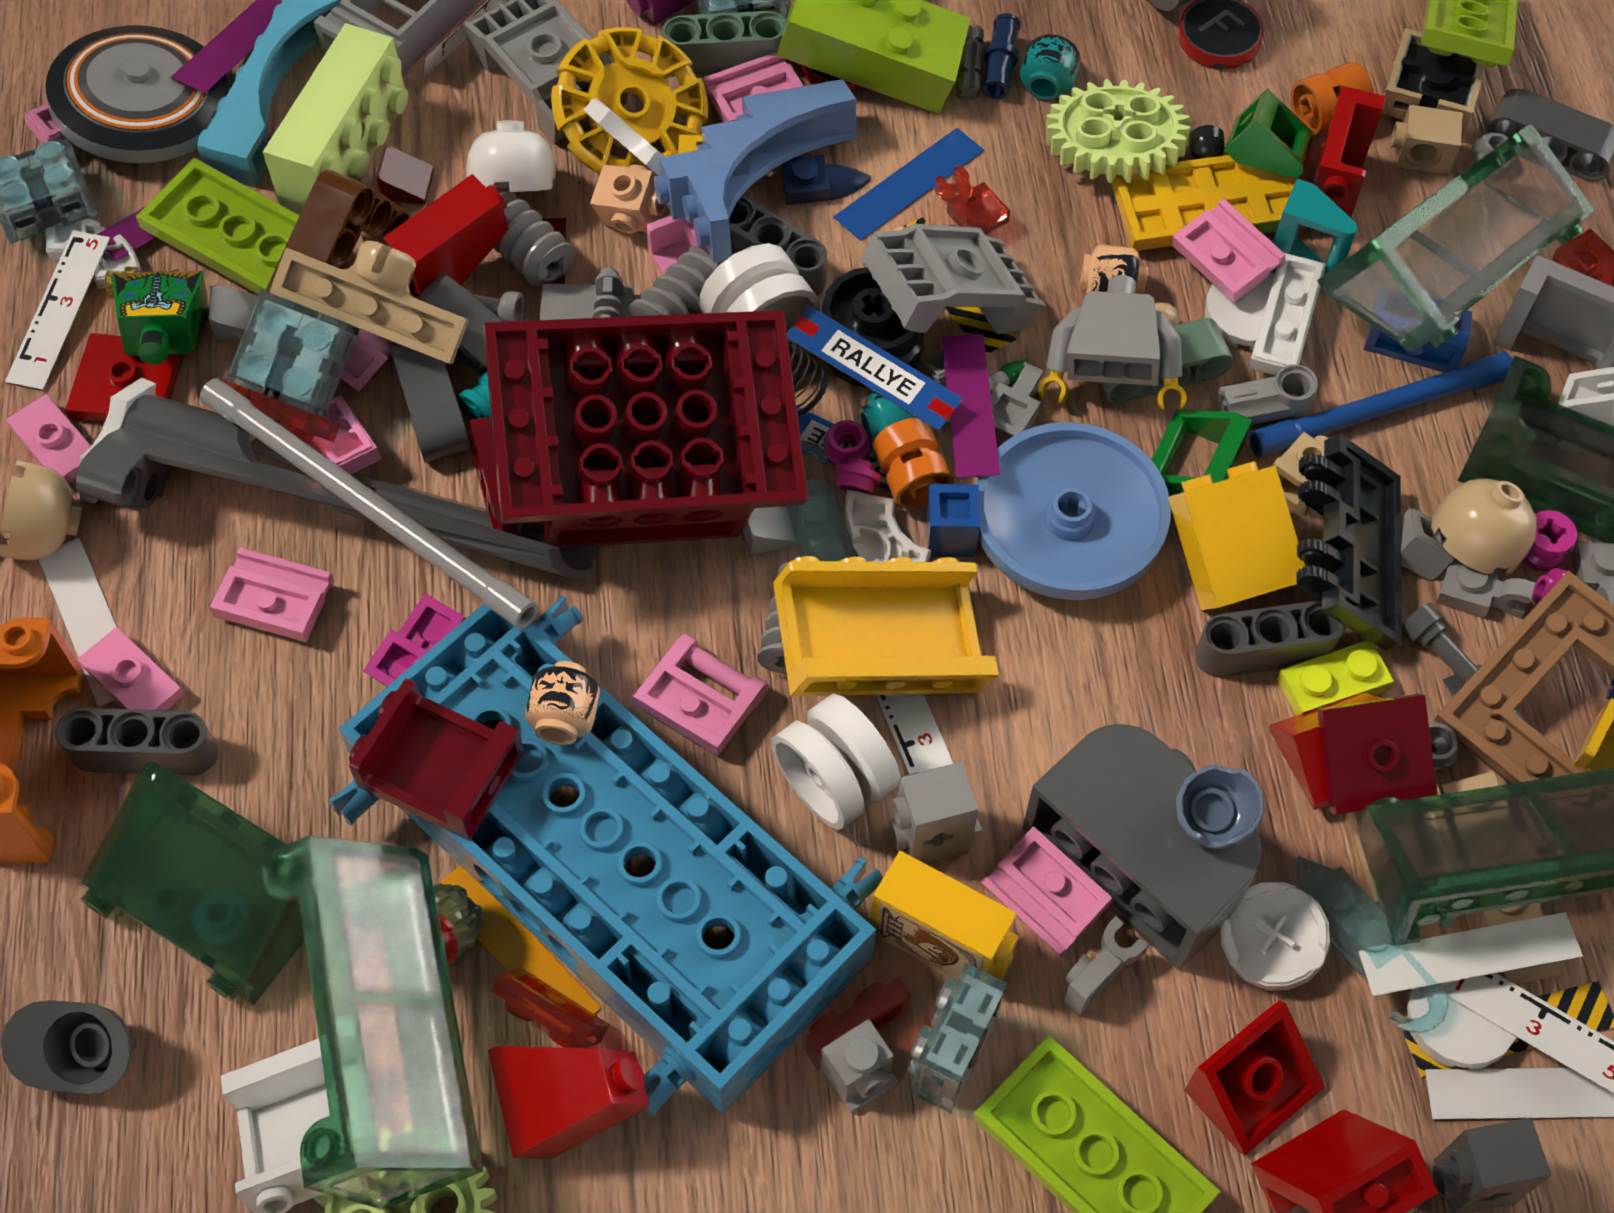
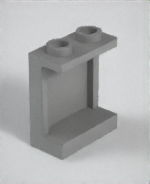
M1536 255L1493 344L1510 351L1519 332H1522L1592 362L1597 366V369L1614 367V287Z

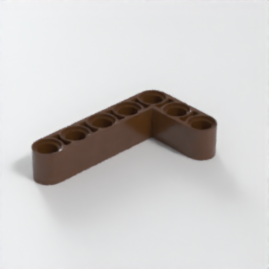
M327 169L317 177L285 248L292 249L337 268L345 269L360 235L386 245L383 237L410 219V215L406 210L374 188L336 171ZM284 251L233 363L234 377L249 384L248 380L236 375L238 370L242 369L246 356L243 360H241V357L247 352L248 345H254L258 334L254 329L256 324L259 325L264 311L261 315L258 313L264 307L266 300L277 304H284L296 309L297 312L321 321L324 316L322 313L269 293ZM249 384L275 397H281L282 395H284L269 388L262 389L255 385Z

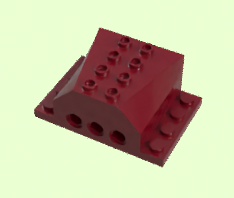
M784 310L484 322L483 334L501 524L545 521V543L560 547V549L739 537L755 508L801 506L807 502L808 494Z

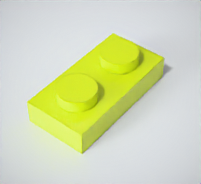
M1369 640L1281 669L1277 677V681L1295 715L1313 711L1362 692L1377 695L1390 690L1394 682L1377 649Z

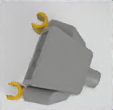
M1125 275L1114 276L1109 279L1107 292L1090 291L1085 294L1082 306L1073 308L1054 328L1046 365L1050 369L1049 377L1044 378L1038 386L1039 396L1042 400H1045L1048 386L1058 382L1061 387L1058 403H1064L1069 396V386L1063 380L1064 372H1067V380L1158 386L1159 378H1163L1164 387L1157 394V406L1164 411L1163 395L1168 390H1174L1180 397L1179 409H1182L1186 403L1187 396L1184 389L1178 385V377L1182 376L1181 338L1164 313L1155 310L1154 297L1149 294H1136L1137 284L1133 278Z

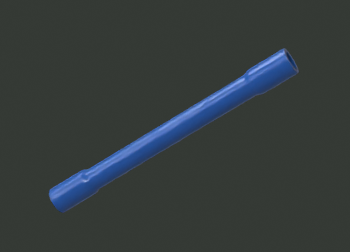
M1500 352L1469 362L1461 368L1296 420H1285L1249 433L1250 448L1255 457L1260 459L1288 450L1303 432L1313 438L1319 435L1324 436L1468 389L1476 390L1511 379L1515 375L1514 361L1507 352Z

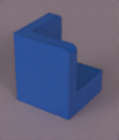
M929 484L926 530L927 549L931 550V557L976 556L980 531L979 485Z

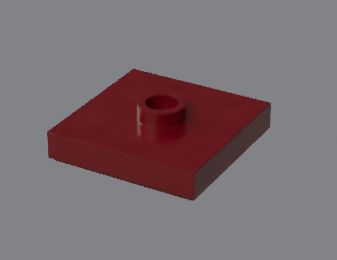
M1413 694L1317 709L1330 813L1338 815L1438 799L1425 695Z

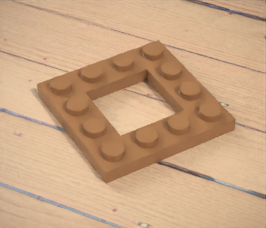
M1568 570L1444 706L1434 720L1450 727L1459 741L1600 856H1603L1614 844V786L1599 778L1596 779L1591 774L1573 766L1575 761L1513 712L1572 645L1614 677V605Z

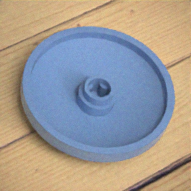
M1075 422L1049 423L1024 430L997 448L1000 475L978 477L976 484L979 485L980 508L978 540L991 562L1009 579L1038 594L1065 600L1096 599L1114 594L1131 586L1143 577L1154 565L1165 544L1171 521L1169 493L1165 481L1152 460L1140 448L1110 430Z

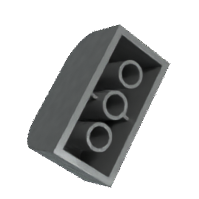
M1126 724L1104 726L1085 736L1032 786L1022 828L1028 832L1034 826L1113 898L1114 902L1109 907L1180 971L1221 929L1224 921L1228 920L1236 911L1260 863V838L1256 830L1251 837L1228 849L1206 848L1194 843L1177 823L1175 799L1183 781L1192 773L1197 772L1189 757L1178 749H1171L1154 734L1140 727Z

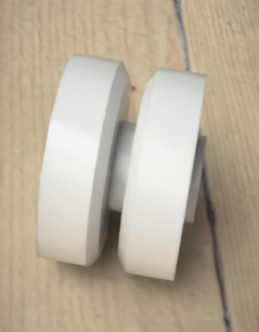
M769 243L751 246L733 254L709 276L699 295L700 308L704 313L784 310L787 332L808 305L820 311L819 298L805 279L799 275L798 269L780 246ZM788 343L789 348H792V344Z
M833 693L807 711L808 725L796 720L771 738V749L779 768L798 797L826 825L840 830L864 813V799L874 803L880 801L897 788L901 775L893 754L874 725L850 701Z

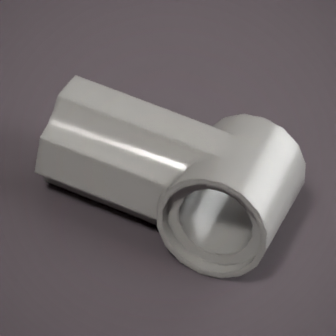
M1292 364L1278 371L1276 377L1220 387L1218 392L1220 412H1235L1252 419L1251 425L1274 420L1278 422L1296 420L1309 416L1318 388V379L1315 373L1308 367ZM1287 393L1296 394V395H1298L1299 397H1294V396L1288 395Z

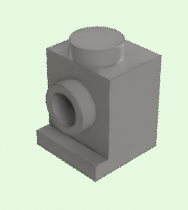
M869 1019L822 1048L821 1069L851 1114L898 1083V1080L892 1073L894 1055Z

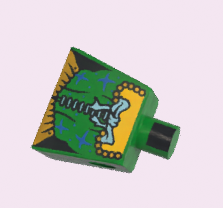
M203 271L112 274L116 314L125 354L139 356L145 363L156 365L163 363L167 359L168 354H188L194 351L209 315V301Z

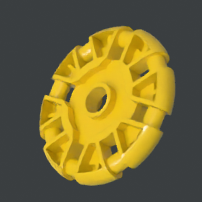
M608 28L598 31V36L591 40L584 38L579 41L562 59L557 69V74L559 75L558 84L552 86L551 94L554 122L558 132L563 131L570 143L567 145V148L580 162L598 174L601 173L604 164L628 168L631 165L647 167L628 149L625 159L610 154L612 144L626 147L584 111L585 107L594 98L595 100L599 99L652 146L659 140L665 150L661 153L662 155L678 154L679 135H702L701 127L708 122L707 93L702 78L697 79L691 69L693 62L678 46L660 35L657 38L645 35L640 28ZM637 51L651 55V62L635 58ZM606 53L608 56H611L614 63L604 67L599 56ZM676 76L681 87L671 91L665 79ZM580 81L589 83L588 92L585 93L575 89L576 83ZM626 93L638 96L642 102L643 110L637 113L625 110L620 102V96ZM676 113L681 114L686 119L684 126L673 122ZM589 116V126L592 130L584 133L578 121Z

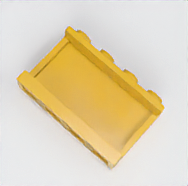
M804 556L790 561L773 582L790 696H829L833 693L840 696L980 693L999 675L996 656H981L969 592V582L978 574L977 564L959 562L958 559L952 557L937 559L933 562H913L908 557H897L886 562H866V559L863 557H848L838 562L819 561L816 557Z

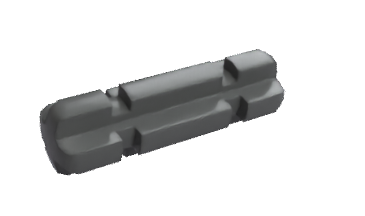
M969 25L958 69L957 94L962 99L970 98L974 100L980 96L984 30L979 25L974 27Z

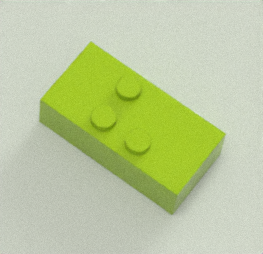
M793 0L776 56L939 114L955 84L971 18L924 0Z

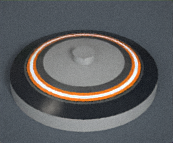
M127 25L106 28L90 33L68 45L59 53L50 66L45 85L51 118L58 130L73 144L91 154L113 161L153 163L175 159L197 149L200 133L208 128L217 113L219 101L228 94V82L225 74L206 93H203L170 78L204 46L183 34L168 29Z

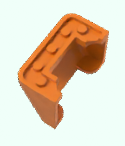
M22 617L12 619L0 626V862L51 863L55 837L49 830L38 828L33 824L34 814L28 806L17 805L19 795V781L15 776L26 720H52V707L59 699L69 694L71 697H82L86 675L50 618Z

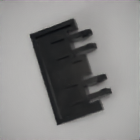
M1338 434L1324 440V456L1315 453L1304 455L1299 460V473L1309 481H1304V483H1300V486H1298V499H1301V502H1305V505L1323 516V541L1321 539L1308 538L1297 545V558H1300V561L1303 560L1308 566L1298 569V572H1296V582L1299 588H1303L1304 591L1322 601V611L1386 651L1402 645L1401 476L1345 436Z

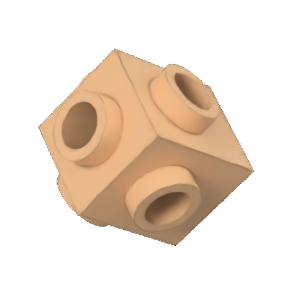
M604 164L590 205L606 227H613L627 234H634L636 231L647 232V225L657 221L664 214L667 206L666 203H658L654 187V172L641 165H631L628 168Z

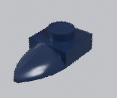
M824 155L793 158L780 165L786 205L843 198L855 193L871 181L870 175L855 168L838 164H826Z

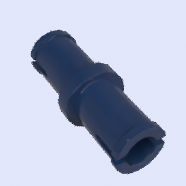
M1008 13L999 14L997 19H994L991 44L986 47L984 61L987 67L982 84V92L992 99H1002L1006 97V94H1009L1012 68L1017 65L1019 51L1016 45L1021 21L1015 15Z

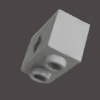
M958 762L900 777L898 798L892 799L895 819L889 821L892 839L897 851L905 849L906 854L923 863L970 851L978 807L963 763Z

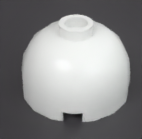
M497 121V130L482 133L474 140L469 150L466 177L473 174L485 187L492 185L500 188H509V192L548 190L556 186L554 154L548 141L539 133L524 130L523 121Z

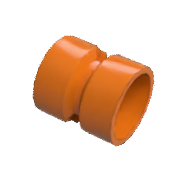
M1348 62L1329 69L1325 74L1318 73L1298 80L1293 84L1291 90L1293 113L1311 129L1313 135L1328 130L1342 86L1374 93L1371 79L1362 65L1357 62Z
M908 418L889 425L876 436L872 446L881 470L887 475L886 482L895 503L904 509H918L927 506L929 484H954V478L944 456L939 453L940 446L931 426L919 418Z

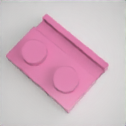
M777 52L703 77L706 93L711 97V103L722 122L737 120V115L743 114L742 97L803 86L790 63L787 64L784 58L776 56Z
M1224 198L1218 201V206L1213 210H1206L1173 235V247L1233 303L1268 278L1269 273L1276 267L1280 269L1285 265V254Z
M239 547L236 553L238 558L234 566L229 567L210 605L214 617L307 642L326 602L325 595L328 589L334 585L335 581L331 572Z
M1034 826L998 863V867L989 877L986 876L981 882L1007 908L1015 911L1017 917L1061 958L1066 954L1068 948L1114 902L1113 898Z

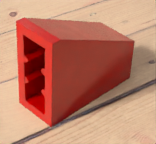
M471 174L383 237L386 246L404 252L415 260L416 268L409 284L410 294L416 298L440 273L449 276L462 286L509 230L503 211L507 208L506 202L494 186L489 185L485 187Z
M494 1046L487 1050L513 1158L552 1159L650 1106L644 1086V1073L638 1063L635 1052L599 1048Z

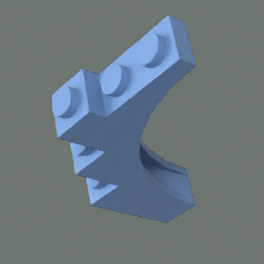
M843 79L742 97L743 114L737 115V120L702 126V144L696 146V151L659 157L661 175L654 176V187L658 203H666L673 220L686 218L688 223L694 222L697 243L699 247L706 246L714 263L726 261L732 256L729 218L736 202L753 183L770 170L797 156L824 146L857 139L856 98Z

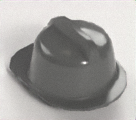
M46 1000L32 1002L14 1013L5 1025L1 1039L3 1060L9 1071L26 1086L47 1091L95 1094L103 1093L120 1082L127 1072L131 1051L136 1048L137 1039L131 1038L124 1019L114 1010L91 1003Z

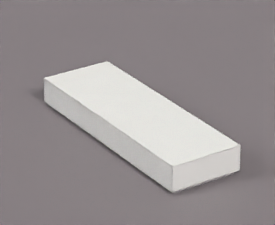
M1284 253L1285 265L1280 269L1278 267L1276 269L1248 368L1277 375V372L1283 367L1299 364L1324 275L1325 263Z

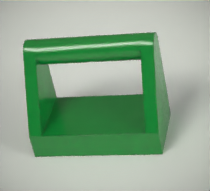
M1267 88L1236 117L1224 151L1237 163L1297 178L1303 173L1313 140V132ZM1285 143L1292 144V148L1290 149Z
M1176 410L1151 458L1165 481L1169 496L1184 492L1182 482L1198 478L1165 475L1186 431L1219 444L1204 476L1210 474L1212 482L1216 483L1228 479L1227 469L1234 467L1244 446L1252 419L1235 412Z

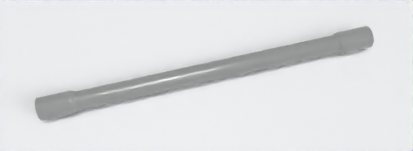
M215 378L204 385L200 393L202 403L230 423L239 425L479 597L485 606L514 627L522 630L534 620L538 612V605L504 580L492 576L258 410L246 397L222 380Z

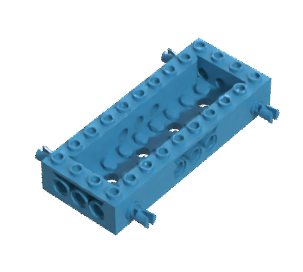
M561 596L534 623L519 630L483 603L339 728L348 753L350 755L358 738L364 734L368 735L377 722L378 712L384 698L391 691L396 692L406 678L416 682L420 694L425 698L482 724L488 720H498L519 729L525 753L470 841L402 808L400 809L662 1057L644 1075L646 1093L648 1095L652 1092L648 1098L650 1106L645 1108L647 1114L653 1117L657 1110L687 1081L723 1115L873 960L876 929L860 916L855 909L879 886L883 876L878 869H875L868 876L860 880L866 872L867 859L859 857L855 864L831 888L826 886L599 684L600 695L593 727L588 734L577 738L576 742L568 745H558L541 740L534 733L535 729L525 719L533 676L543 668L554 666L557 662H573L554 644L573 627L579 625L583 621V617L575 605L568 610L566 597ZM353 780L337 795L331 797L328 803L338 815L342 813L346 823L352 826L380 798L358 788L355 780ZM569 786L579 792L576 802L568 807H557L549 801L551 794L559 787ZM636 855L649 856L656 863L654 870L644 877L629 875L625 871V865L629 859ZM714 926H724L729 928L735 937L727 948L715 950L709 948L702 939L705 932Z

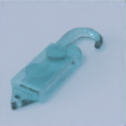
M801 441L802 454L806 453L817 457L823 465L829 462L824 449L819 445L809 441ZM806 480L808 500L805 505L785 506L797 539L800 556H813L818 558L819 561L838 562L848 557H855L831 487L829 488L827 484L820 481Z
M1297 857L1296 867L1301 891H1304L1308 896L1311 895L1320 903L1329 922L1330 941L1367 983L1368 980L1358 952L1362 950L1368 954L1376 970L1402 954L1428 984V986L1417 988L1429 1004L1425 1015L1412 1019L1393 1010L1388 1015L1389 1019L1399 1028L1413 1033H1424L1435 1029L1445 1020L1448 1012V994L1442 983L1438 984L1408 951L1413 945L1342 866L1334 870L1306 858ZM1304 869H1309L1311 872L1307 873Z

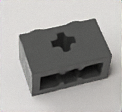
M1532 1117L1464 1130L1434 1159L1435 1165L1432 1170L1433 1182L1438 1195L1442 1200H1447L1451 1213H1468L1517 1203L1552 1175Z

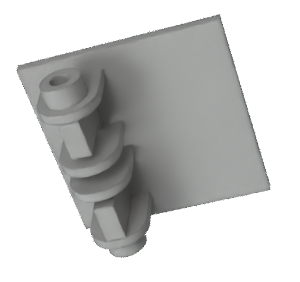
M614 268L602 269L595 279V284H543L540 320L630 316L628 309L629 304L634 299V285H623V279Z

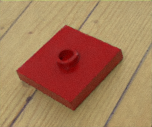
M90 333L65 408L69 419L105 422L109 412L111 396L140 378L156 383L155 395L171 399L184 354H168L167 359L163 363L152 365L142 361L139 356L125 354L121 336Z

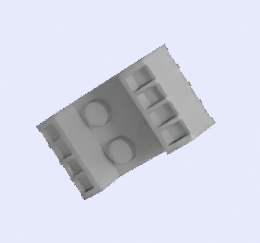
M510 0L504 4H499L498 7L487 13H482L481 16L472 21L465 22L464 26L471 51L488 72L500 66L534 103L538 129L555 144L565 138V133L563 131L558 132L554 122L551 103L552 86L558 84L559 75L557 74V69L567 52L582 39L591 40L593 38L557 0ZM606 53L599 56L604 67L611 64ZM580 81L576 83L575 89L587 93L590 84ZM627 93L620 96L622 106L627 104ZM589 116L578 121L582 128L589 125Z
M912 224L903 230L875 232L861 258L906 330L926 333L946 306L979 307L996 334L1022 331L1046 306L1034 292L1035 288L1033 285H1030L1024 277L1025 273L1014 262L1015 258L1004 247L1005 243L1003 240L985 236L981 228Z

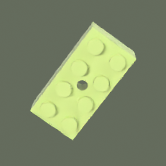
M347 23L340 30L263 150L279 204L300 215L317 177L327 169L336 171L356 181L358 178L365 176L372 155L378 146H382L385 143L391 124L397 114L404 112L408 102V91L405 89L401 73V60L398 58L393 37Z

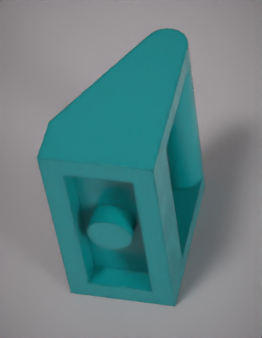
M1297 179L1283 210L1273 244L1283 253L1324 263L1298 238L1301 225L1335 236L1325 263L1326 267L1320 289L1332 291L1338 284L1358 226L1315 184Z

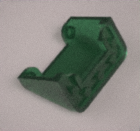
M153 761L149 762L134 780L79 883L85 892L81 901L95 913L106 919L112 912L118 916L127 914L200 962L211 975L206 984L220 996L233 1002L238 995L253 1006L335 902L320 872L304 856Z

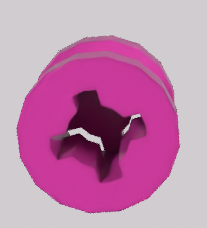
M1551 510L1540 511L1535 514L1537 518L1535 541L1530 552L1522 561L1526 566L1536 571L1547 572L1561 566L1567 553L1577 540V530L1574 523L1564 514ZM1548 537H1550L1555 542V544L1551 543V540Z

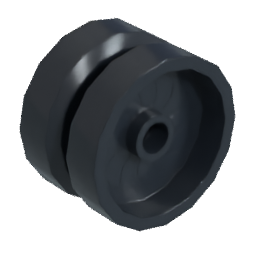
M868 267L853 269L833 282L825 293L822 305L823 314L912 368H915V364L919 362L924 333L904 329L901 324L902 321L897 313L892 310V305L886 296L882 294L880 286L872 278ZM825 361L837 377L851 385L868 388Z

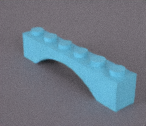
M283 0L281 4L275 7L272 20L265 32L257 37L252 54L246 64L238 69L233 86L227 96L219 101L217 113L210 125L200 133L197 149L203 163L240 183L257 187L268 168L263 150L268 144V116L276 89L289 69L305 53L319 44L314 21L320 15L326 17L342 0Z

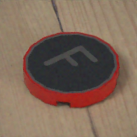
M1196 0L1182 13L1178 29V39L1180 47L1191 59L1204 66L1214 68L1216 63L1226 64V68H1237L1250 62L1259 52L1265 29L1260 15L1252 6L1241 0Z

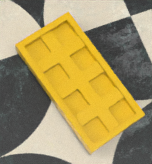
M1229 155L1180 161L1177 162L1175 167L1165 165V173L1162 175L1150 170L1148 180H1144L1138 174L1132 175L1131 183H1127L1122 176L1116 175L1111 185L1130 246L1137 251L1173 246L1174 234L1206 210H1213L1218 206V201L1222 198L1231 204L1261 233L1277 232L1283 210L1295 185L1296 178L1240 164Z

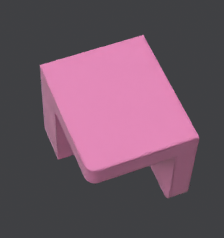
M670 215L649 223L646 227L649 254L661 275H665L666 269L672 264L677 263L680 255L689 252L690 246L699 247L695 236L694 222L688 223L686 218L673 220ZM706 246L699 247L709 254Z
M346 323L342 329L349 332L350 336L338 366H334L333 373L360 392L388 358L393 342Z

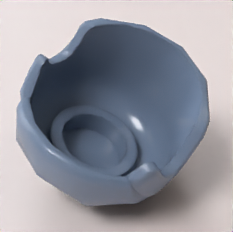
M1214 764L1203 767L1183 781L1175 799L1176 819L1179 826L1194 843L1212 849L1232 848L1251 837L1265 813L1263 790L1251 774L1243 768L1233 769Z

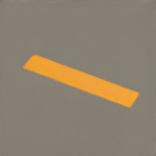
M461 866L457 867L439 882L444 885L452 884L463 887L467 891V896L475 904L481 906L483 925L477 939L567 1035H572L600 1010V1005L538 939Z

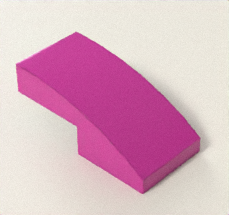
M424 593L399 632L397 633L390 629L363 672L385 686L390 685L463 622L466 617Z

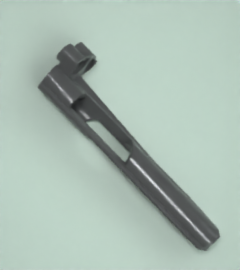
M153 394L144 395L135 400L127 411L123 427L106 435L89 451L80 463L76 476V488L81 495L123 507L141 509L149 507L156 497H162L170 466H175L214 477L218 476L273 489L325 504L346 515L373 522L310 476L260 462L256 454L292 464L239 425L230 423L216 412ZM355 472L351 474V476L364 485L377 488L375 493L447 544L573 580H587L591 574L598 546L560 549V547L545 543L544 525L534 522L522 523L523 537L491 528L486 509L361 473Z

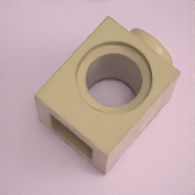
M1409 105L1404 121H1396L1392 132L1391 148L1397 149L1396 167L1449 175L1461 146L1463 113Z

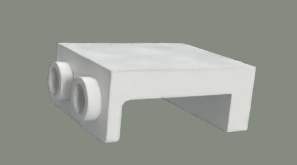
M327 1035L221 1075L222 1094L237 1110L245 1179L235 1183L236 1196L252 1213H285L293 1205L319 1195L337 1193L348 1184L367 1177L349 1064Z

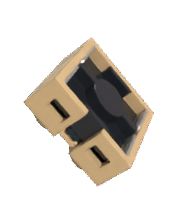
M1405 28L1384 92L1386 100L1382 115L1404 120L1409 105L1462 112L1461 136L1464 137L1474 112L1486 66L1473 62L1471 57L1456 53L1450 56L1433 53L1427 46L1420 44L1422 32Z

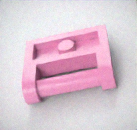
M682 634L634 694V705L719 756L752 710L762 703L770 685L757 676L749 678L699 648V642L687 634ZM686 665L692 666L737 693V698L734 701L681 670V668Z

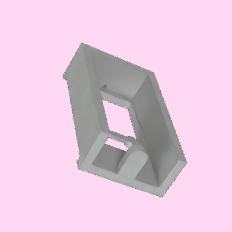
M342 0L326 17L320 15L314 21L321 51L326 54L345 23L393 37L398 58L401 60V73L403 75L481 0H430L418 12L413 11L396 0ZM384 4H387L410 17V19L397 30L376 18L373 14Z

